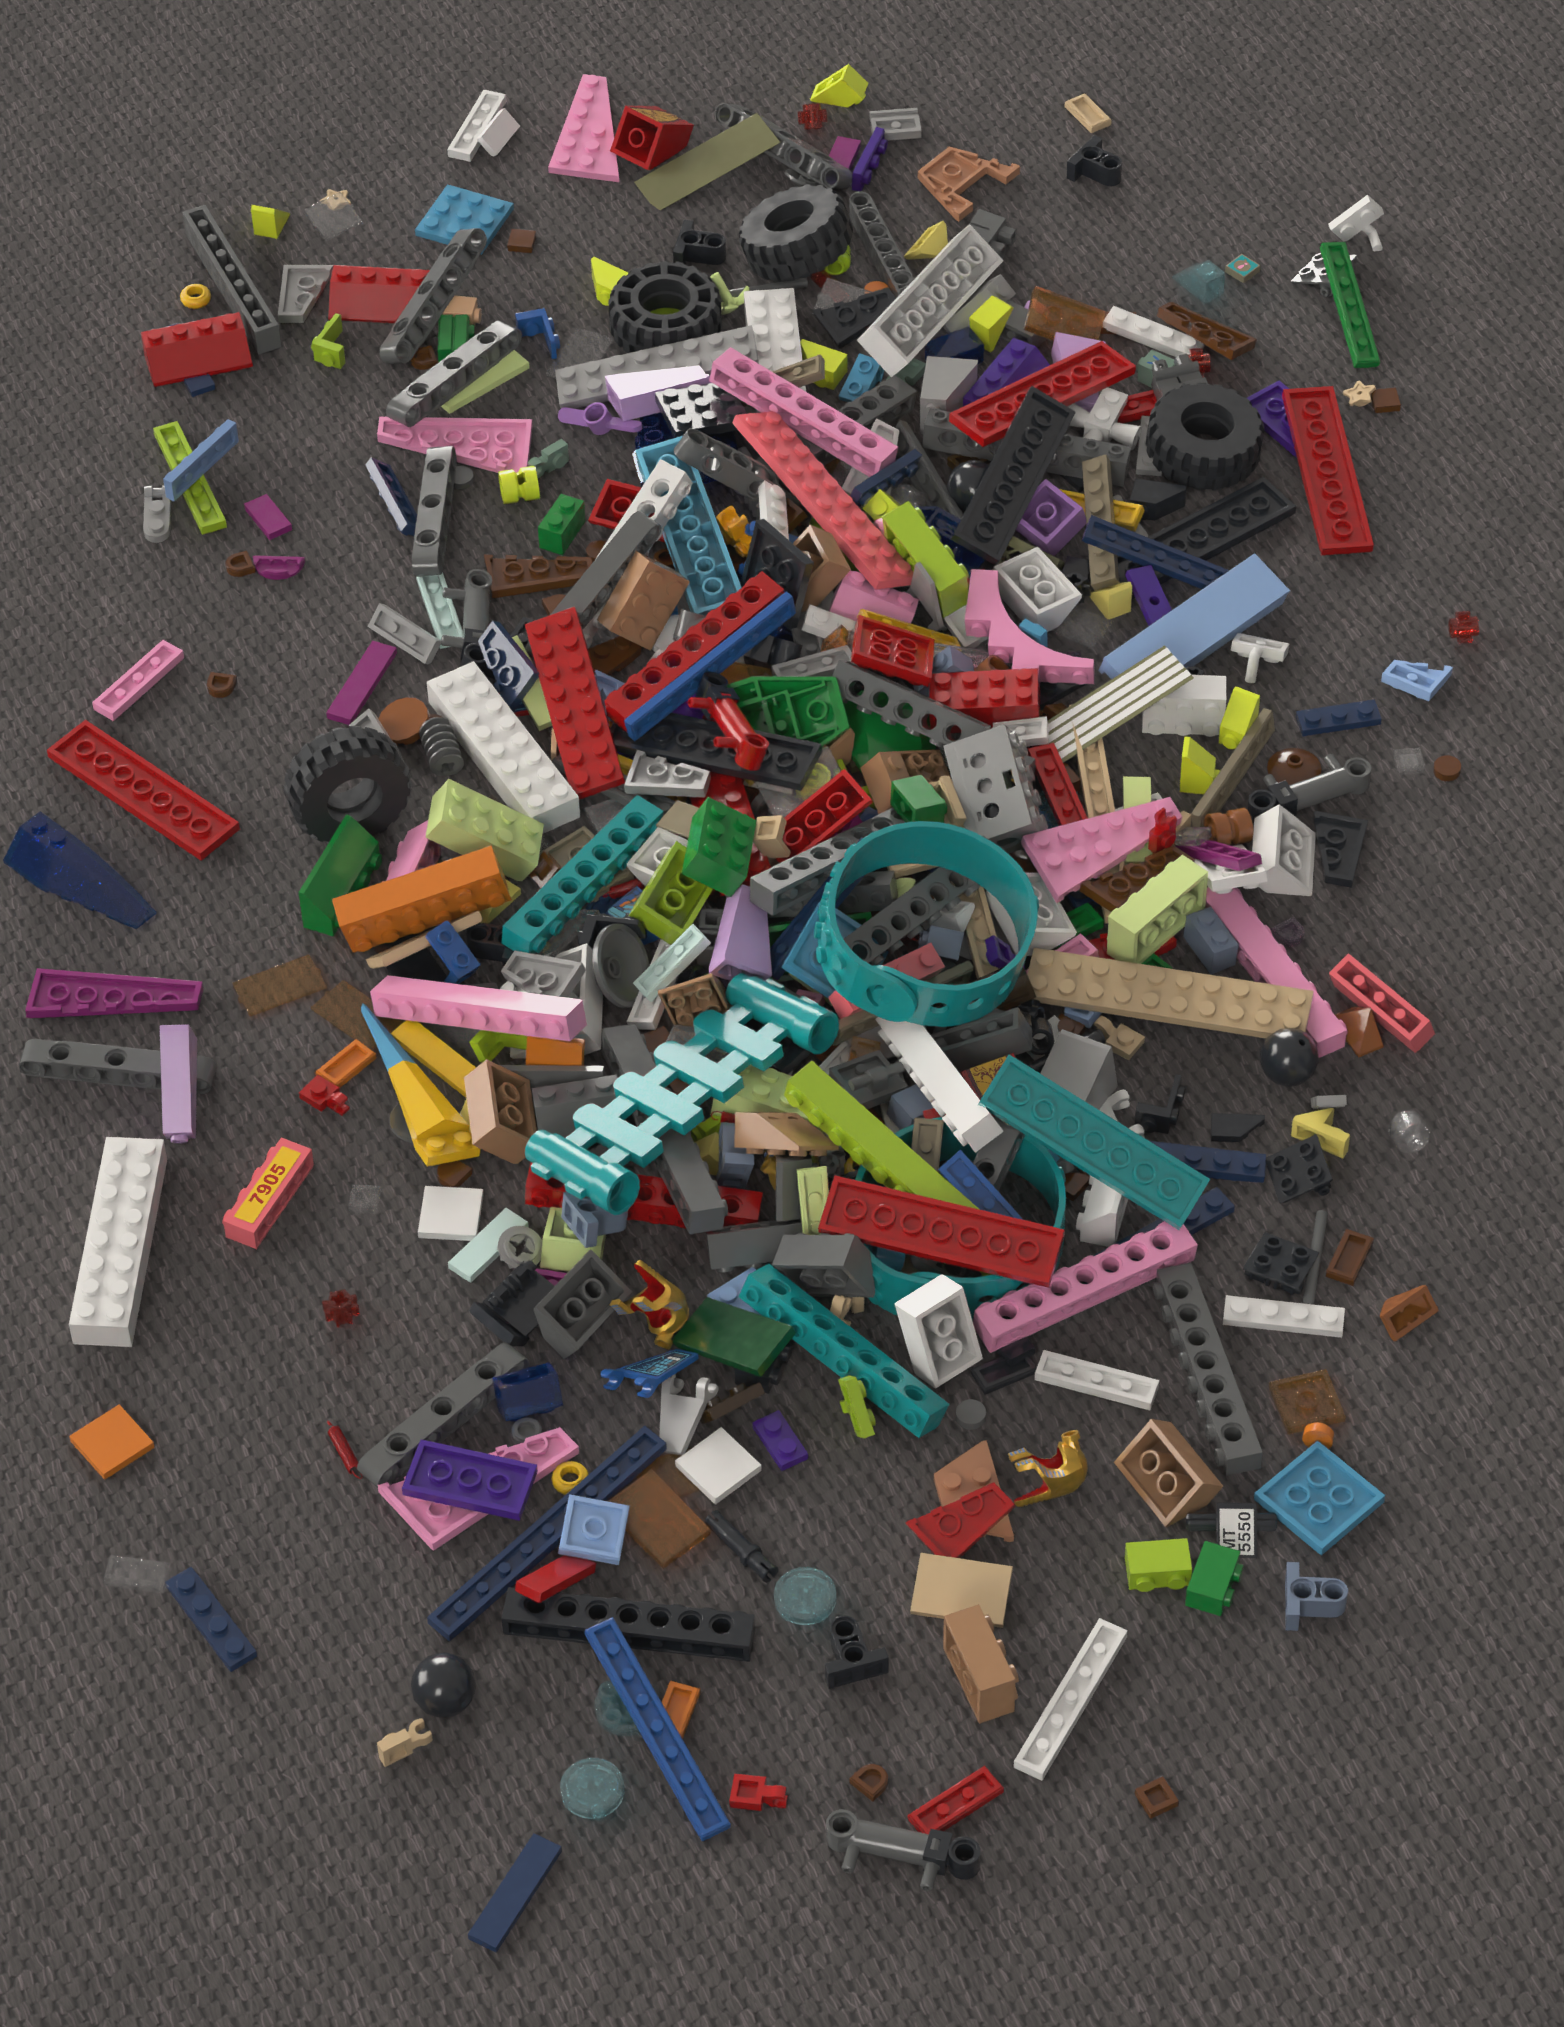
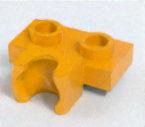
M729 506L717 515V523L725 544L732 545L741 557H747L752 536L745 534V526L749 522L744 514L739 517L735 508Z

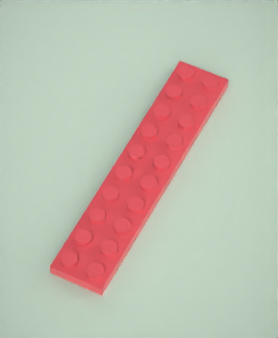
M769 411L735 416L732 422L733 425L824 531L833 535L839 548L875 590L911 585L913 571L910 564L899 555L896 548L888 542L881 531L868 519L867 515L855 504L853 499L838 484V481L829 474L824 465L810 452V449L803 444L778 413Z

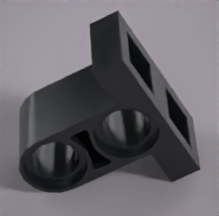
M1094 135L1067 161V179L1075 182L1083 175L1103 185L1116 186L1121 182L1122 160L1120 157L1103 150L1102 138Z
M684 219L673 250V263L680 262L686 264L687 261L719 265L725 262V237L718 233L694 230V221Z
M477 923L466 930L467 946L475 958L502 962L503 967L505 966L514 951L502 944L503 926Z
M844 1615L832 1621L830 1626L831 1647L836 1660L825 1663V1680L828 1689L889 1673V1657L885 1647L868 1652L859 1625L854 1618Z

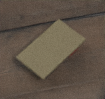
M677 800L656 826L673 834L688 838L692 817L699 808Z

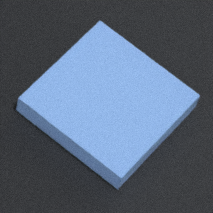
M569 1494L558 1554L619 1565L630 1506Z

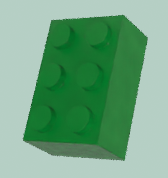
M707 797L692 817L682 874L732 897L747 877L757 820Z

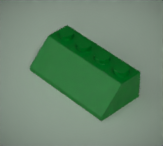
M346 815L298 892L303 928L333 937L340 926L332 899L368 887L373 870H378L382 863L379 842L352 816Z

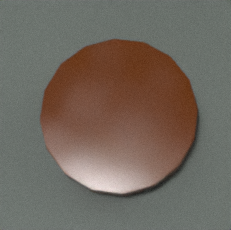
M406 697L387 705L378 719L393 743L398 746L401 743L405 745L412 744L420 739V727L429 718L431 719V716L422 701L417 698Z

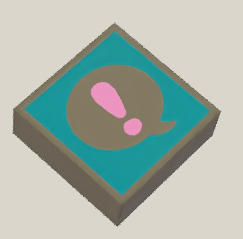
M1240 254L1225 266V272L1245 283L1260 272V264Z

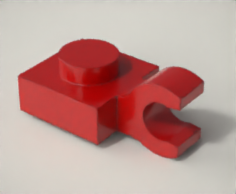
M1164 807L1155 813V827L1149 830L1148 849L1153 853L1171 847L1176 840L1177 817L1175 815L1167 817Z
M319 1075L299 1092L300 1099L321 1112L326 1107H329L343 1116L350 1109L349 1106L344 1104L348 1097L340 1092L339 1087Z
M734 1774L729 1799L730 1808L762 1811L763 1803H766L771 1807L786 1809L788 1796H786L787 1787L781 1785L769 1786L767 1785L766 1777Z

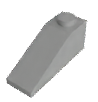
M999 274L979 287L943 325V328L953 341L958 344L970 334L969 317L991 296H996L1006 302L1016 293L1004 277Z

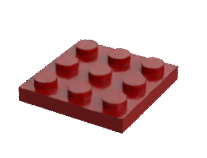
M858 615L855 623L851 662L864 669L871 668L880 671L888 677L896 676L907 680L913 685L928 687L932 678L935 639Z

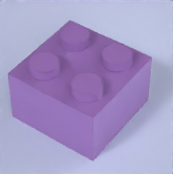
M1045 479L1037 487L1016 531L1041 550L1055 556L1087 524L1086 516L1080 505Z

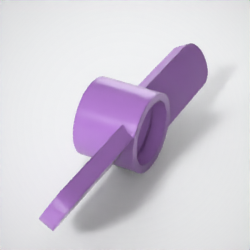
M600 402L590 404L585 410L563 407L558 412V418L561 422L587 426L596 435L606 434L611 429L627 432L642 430V422L636 420L622 421L621 418L612 417L606 406Z

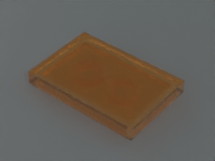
M1035 286L1032 291L1024 330L1053 341L1056 332L1099 340L1105 311Z
M652 1469L608 1501L630 1506L625 1530L663 1569L711 1534L710 1528Z

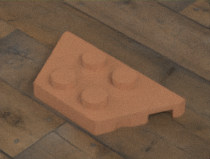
M987 1440L981 1441L934 1473V1482L941 1507L957 1501L960 1497L993 1482L1000 1488ZM1008 1514L986 1534L1002 1537L1007 1542L1014 1541V1534Z

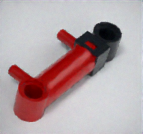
M705 672L695 697L689 698L688 706L690 708H700L708 720H715L725 737L716 736L713 742L715 747L733 748L737 753L735 762L740 767L751 771L759 770L769 746L768 740L754 731L738 707L739 696L733 688L727 687L728 680L716 672Z

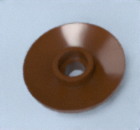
M1299 748L1282 749L1273 754L1267 763L1268 774H1272L1278 783L1286 780L1288 785L1318 776L1322 770L1320 761L1314 754Z

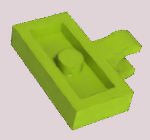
M850 1375L838 1379L845 1399L839 1402L843 1413H849L857 1437L867 1438L875 1435L873 1426H876V1421L871 1409L866 1408L863 1399L866 1397V1390L862 1381H857L856 1377Z

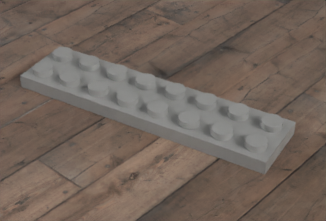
M752 325L556 369L560 408L575 409L589 406L595 402L609 401L605 376L700 366L704 373L710 376L713 361L730 347L759 364Z

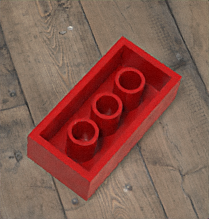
M1038 668L933 673L930 681L929 698L990 725V729L993 728V723L1038 718L1040 717ZM930 714L931 729H934L937 725V719L933 714ZM954 725L951 733H961V729Z

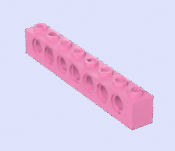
M730 347L713 361L709 379L711 383L760 412L773 411L778 413L795 433L865 475L871 477L895 462L898 446Z
M1164 1221L1155 1229L1147 1233H1138L1125 1243L1120 1245L1113 1244L1104 1252L1096 1256H1087L1074 1266L1060 1268L1053 1274L1049 1288L1030 1283L1021 1290L1009 1291L1001 1299L992 1303L985 1302L974 1311V1329L988 1351L992 1353L1008 1344L1156 1278L1157 1269L1194 1261L1198 1244L1184 1224L1178 1230ZM1131 1258L1138 1259L1139 1261H1133ZM1105 1270H1111L1113 1273L1106 1272ZM1080 1281H1084L1089 1284H1082L1080 1283ZM1053 1293H1060L1063 1296H1057ZM1032 1304L1036 1305L1037 1307L1033 1308L1028 1305ZM1002 1316H1008L1012 1319H1004Z

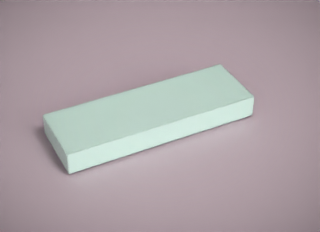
M692 924L633 984L652 1002L658 996V990L665 989L711 942Z
M505 1208L448 1262V1268L471 1283L500 1255L497 1246L501 1234L513 1226L528 1227V1222L508 1208Z

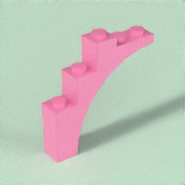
M971 569L965 613L966 636L989 637V656L995 655L1005 663H1012V669L1038 668L1039 686L1040 682L1075 683L1079 685L1094 684V659L1073 657L1059 653L1035 642L1017 627L1006 612L999 594L998 570Z

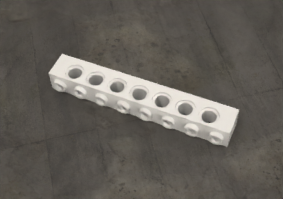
M660 459L600 553L630 516L637 511H641L647 516L655 513L650 518L662 527L661 533L656 540L658 541L662 536L665 525L669 519L675 516L678 505L691 490L693 482L687 473ZM669 491L665 496L661 497L664 492ZM605 604L583 629L588 648L591 646L593 637L598 629L603 627L597 621V618Z

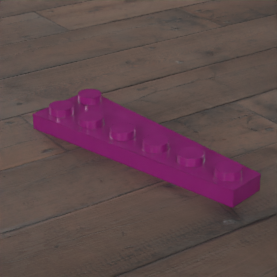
M37 968L25 1012L27 1018L199 1010L204 988L202 981Z

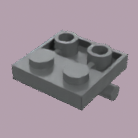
M880 1050L829 1068V1076L866 1109L888 1102L892 1095L908 1088V1085L899 1075L904 1072L902 1062L890 1064Z

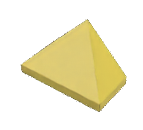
M941 221L929 227L903 257L908 260L935 258L948 244L946 223Z

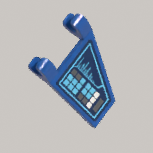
M675 1349L615 1370L604 1369L601 1371V1377L609 1378V1381L603 1387L615 1390L619 1387L623 1378L627 1377L635 1379V1385L643 1386V1389L637 1393V1396L649 1398L654 1393L658 1384L698 1360V1353Z

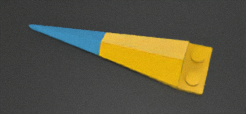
M362 1003L361 1012L392 1081L414 1148L426 1166L480 1156L481 1149L472 1144L469 1124L370 1009Z

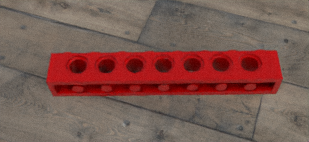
M763 571L757 576L750 578L736 593L730 594L724 603L711 610L697 625L691 626L685 635L669 644L666 650L657 658H652L646 667L637 674L630 676L627 682L618 690L612 691L604 700L607 716L627 732L624 722L627 717L784 594V589Z
M530 1162L525 1186V1204L535 1207L562 1208L563 1192H567L565 1185L553 1177L545 1180L536 1175L531 1170L533 1163ZM637 1174L640 1180V1189L635 1202L628 1209L627 1220L686 1228L663 1179ZM718 1186L721 1199L726 1200L728 1215L724 1217L723 1227L759 1222L763 1192Z

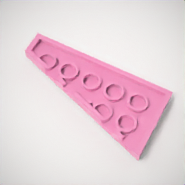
M583 74L548 166V171L553 174L619 182L617 157L615 153L610 151L614 140L607 79L606 77Z
M379 417L377 437L378 442L426 454L429 447L453 445L456 450L455 455L458 463L496 473L509 469L518 472L520 468L528 467L527 462L530 456L533 425L532 419L425 417L414 426L407 427L389 417Z
M1171 797L1024 835L1022 836L1021 844L1055 902L1059 903L1066 894L1079 890L1082 882L1091 878H1098L1124 861L1128 854L1133 851L1138 852L1144 848L1145 843L1149 842V830L1155 827L1154 815L1163 807L1166 809L1167 817H1172L1173 815L1177 817L1176 826L1181 824L1182 815Z
M559 1427L525 1438L523 1443L507 1447V1445L497 1447L495 1452L489 1453L495 1456L537 1464L538 1472L534 1481L536 1483L554 1471L558 1465L578 1455L579 1446ZM404 1481L391 1485L388 1482L378 1485L379 1493L433 1551L488 1515L482 1512L404 1496L402 1494Z

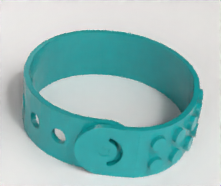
M916 821L895 824L870 833L857 844L854 843L847 849L841 863L838 861L835 863L830 873L832 878L830 882H826L817 912L819 922L816 921L814 938L818 939V946L816 948L818 963H821L829 983L847 1001L888 1021H907L924 1026L947 1027L977 1020L992 1012L1006 1000L1020 976L1035 934L1039 900L1034 893L1028 876L1021 866L1001 847L983 836L962 827L941 822ZM899 864L938 866L971 879L985 888L1002 904L1015 927L1018 938V954L996 974L973 983L947 985L922 981L888 966H872L858 957L846 944L840 933L836 921L835 902L850 884L874 870ZM978 999L976 1002L969 1004L973 1000ZM935 1003L947 1004L945 1007L935 1008L931 1006Z
M942 1117L933 1118L936 1120H943ZM944 1122L940 1161L949 1160L959 1150L969 1160L974 1161L978 1151L975 1153L969 1144L963 1147ZM914 1124L894 1133L910 1148L912 1146ZM1025 1135L1009 1171L1023 1177L1042 1193L1055 1217L1053 1227L1064 1229L1066 1206L1064 1184L1066 1178L1061 1166L1057 1165L1047 1148ZM862 1165L859 1166L855 1180L882 1187L885 1186L875 1181L871 1173ZM1064 1239L1062 1242L1054 1273L1056 1272L1060 1263L1062 1250L1064 1246ZM870 1251L875 1295L873 1298L868 1297V1299L873 1304L879 1305L882 1309L898 1316L895 1307L896 1302L942 1274L916 1272L908 1275L886 1266ZM997 1275L976 1278L946 1276L963 1287L972 1322L974 1311L981 1304L985 1303L978 1301L981 1297L987 1295L994 1296L991 1300L986 1301L992 1303L1001 1299L1009 1291L1016 1290L1023 1283V1281ZM1025 1282L1019 1290L1027 1287L1030 1283Z

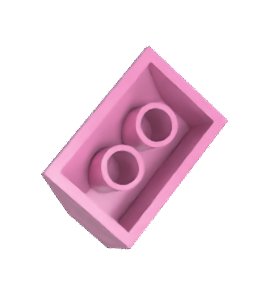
M850 570L839 582L829 612L856 621L859 610L865 609L911 623L919 599L914 598L909 593L900 592L893 588L875 590L860 572Z
M428 820L409 830L404 841L399 842L397 857L395 861H391L388 868L387 880L438 863L441 856L440 844L425 838Z

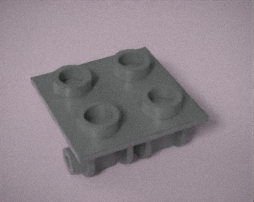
M1321 253L1313 256L1312 260L1291 280L1293 283L1319 284L1322 296L1333 295ZM1349 255V256H1350V259H1351V263H1352L1353 269H1354V271H1355V265H1354L1353 261H1354L1358 256H1357V255Z

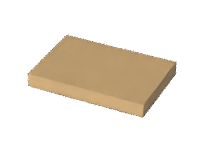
M921 1553L910 1612L914 1615L944 1619L945 1615L979 1604L984 1615L989 1614L993 1626L1003 1628L1013 1566Z

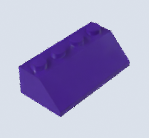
M1013 337L963 397V406L1048 367L1050 364L1036 346Z

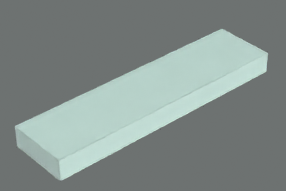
M443 572L441 575L416 577L436 638L441 640L443 635L463 637V630L452 599L443 598L442 596L443 589L445 587L448 588ZM440 645L439 648L442 649V648H447V647H449V646H442V645Z

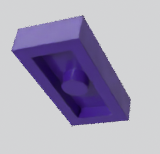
M779 1410L752 1422L754 1431L781 1471L808 1459L807 1451Z

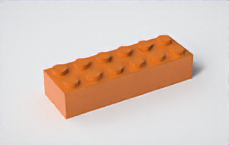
M492 845L332 899L340 929L352 952H365L374 946L391 943L398 938L421 933L425 929L440 925L445 921L451 922V920L474 911L499 907L505 902L512 900L503 870Z

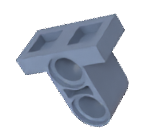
M721 1122L719 1130V1163L716 1175L717 1185L729 1188H745L754 1166V1154H746V1148L734 1147L735 1123Z
M563 1192L561 1218L585 1248L596 1246L597 1236L616 1233L626 1229L628 1210L621 1215H613L593 1204L590 1198H583L581 1200L568 1192Z
M1287 1562L1285 1574L1286 1630L1298 1631L1300 1616L1333 1618L1342 1615L1347 1604V1585L1336 1578L1299 1577V1562Z

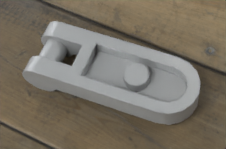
M162 485V488L144 486L143 529L145 538L154 543L163 542L170 535L171 500L166 498L164 485ZM154 498H163L162 500L153 501Z

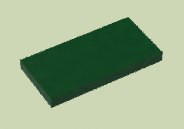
M707 1297L672 1341L680 1349L698 1353L700 1356L761 1377L796 1332L791 1325Z

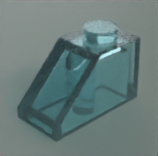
M1210 260L1191 265L1172 276V279L1204 304L1224 294L1225 272Z

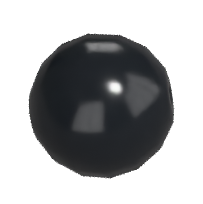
M969 460L956 466L949 475L947 490L960 510L966 511L989 466L979 460Z
M1283 1028L1266 1038L1260 1051V1063L1264 1074L1272 1082L1292 1087L1304 1083L1313 1076L1319 1063V1054L1315 1041L1309 1034L1295 1028Z
M445 1652L436 1653L425 1658L416 1667L411 1680V1690L414 1701L425 1713L434 1717L447 1718L460 1714L468 1707L475 1694L476 1681L473 1670L461 1657Z

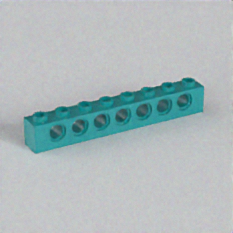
M636 795L503 925L502 944L513 951L531 954L540 953L553 935L557 936L570 919L573 920L577 917L581 908L587 902L591 903L594 900L597 892L603 886L606 887L611 883L614 875L620 869L624 870L627 867L626 864L657 829L656 824L663 817L664 811Z
M770 1264L748 1274L738 1296L764 1317L791 1325L796 1332L792 1337L795 1342L841 1378L850 1375L856 1377L857 1381L861 1380L866 1390V1397L918 1438L940 1425L949 1406L948 1402Z

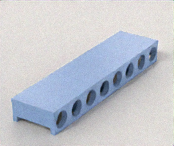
M1254 553L1105 656L1098 671L1101 674L1106 673L1110 679H1113L1164 645L1185 668L1194 666L1232 640L1237 633H1242L1282 605L1290 590Z

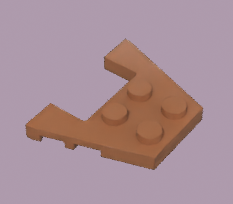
M948 147L918 171V179L952 217L959 222L973 211V203L959 196L962 192L986 174L1007 184L1020 174V166L1013 163L1011 166L999 164L998 159L994 158L990 161L980 159L976 153Z

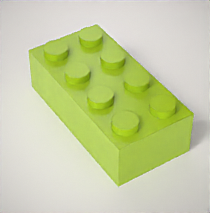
M907 501L882 516L885 538L910 564L913 572L915 564L920 562L935 582L941 616L945 618L965 606L969 591V584L967 582L969 577L968 571L962 563L957 564L948 545L943 546L936 529L926 524L922 511L918 507L914 508Z

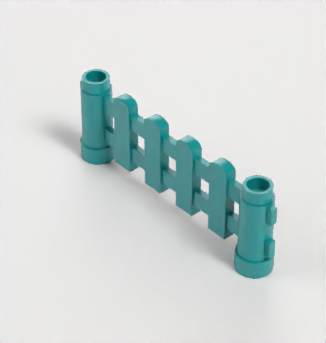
M745 973L737 974L730 981L726 990V1000L733 1007L724 1014L715 1010H706L700 1013L693 1021L696 1036L684 1045L676 1041H667L659 1045L654 1051L656 1067L644 1077L635 1072H628L618 1077L613 1085L616 1099L604 1108L595 1104H587L580 1107L573 1115L575 1131L564 1138L557 1133L552 1134L546 1130L535 1132L525 1147V1157L533 1163L531 1165L532 1172L545 1180L553 1177L565 1185L568 1193L581 1200L587 1196L598 1207L613 1215H621L633 1205L640 1189L638 1175L624 1168V1165L632 1161L643 1168L664 1152L663 1144L658 1139L669 1129L686 1135L704 1120L703 1109L698 1106L710 1097L726 1103L744 1088L743 1078L738 1074L750 1065L764 1072L781 1059L784 1055L782 1045L779 1042L785 1037L792 1039L793 1043L813 1054L825 1052L837 1037L839 1030L837 1015L805 996L798 998L786 992L783 985L770 978L765 981L757 976L751 977ZM751 1019H754L765 1026L755 1032L744 1025ZM716 1047L729 1053L718 1063L704 1057ZM676 1078L689 1084L678 1095L665 1089ZM636 1110L649 1116L638 1127L625 1121ZM597 1142L609 1150L599 1157L587 1149Z

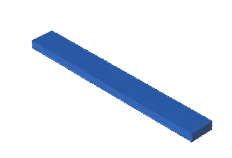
M786 591L627 717L624 722L628 736L634 741L639 739L697 692L705 672L722 673L796 614L793 596Z
M612 1617L586 1629V1638L701 1841L731 1828V1824L614 1618Z

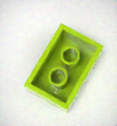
M678 841L666 852L628 915L638 919L645 929L670 945L692 925L713 890L682 874L687 847Z

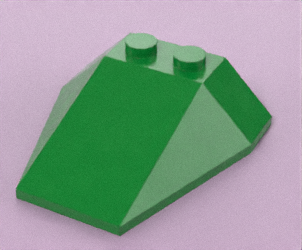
M752 676L727 686L728 688H733L739 696L738 707L754 730L820 743L823 748L850 729L837 677Z
M860 691L857 695L861 696L864 691ZM881 692L878 697L879 704L883 707L889 701L885 692ZM848 701V703H844L850 727L855 733L851 758L860 771V768L879 752L936 750L937 746L929 742L930 737L923 734L920 737L912 735L905 731L906 726L896 723V726L888 724L881 720L882 715L872 712L870 715L858 710V704ZM909 703L904 704L902 708L904 716L909 718L913 713V708ZM930 715L927 717V725L929 728H931Z

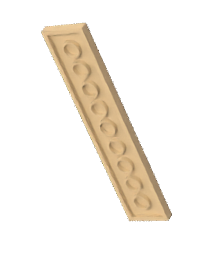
M1041 948L1033 949L1027 973L1036 994L1034 1000H1039L1040 1003L1260 1038H1267L1283 1028H1295L1306 1032L1314 992L1305 989Z

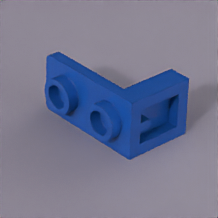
M545 308L516 313V328L521 331L522 337L543 333L551 358L556 359V349H560L558 334H553L555 332L552 317H547Z
M449 921L443 922L426 934V939L450 971L444 980L446 983L460 984L474 975L480 963Z

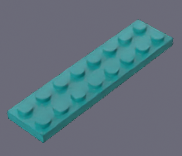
M1010 1054L978 1103L979 1106L986 1107L989 1113L1178 1230L1184 1224L1210 1181L1208 1177Z

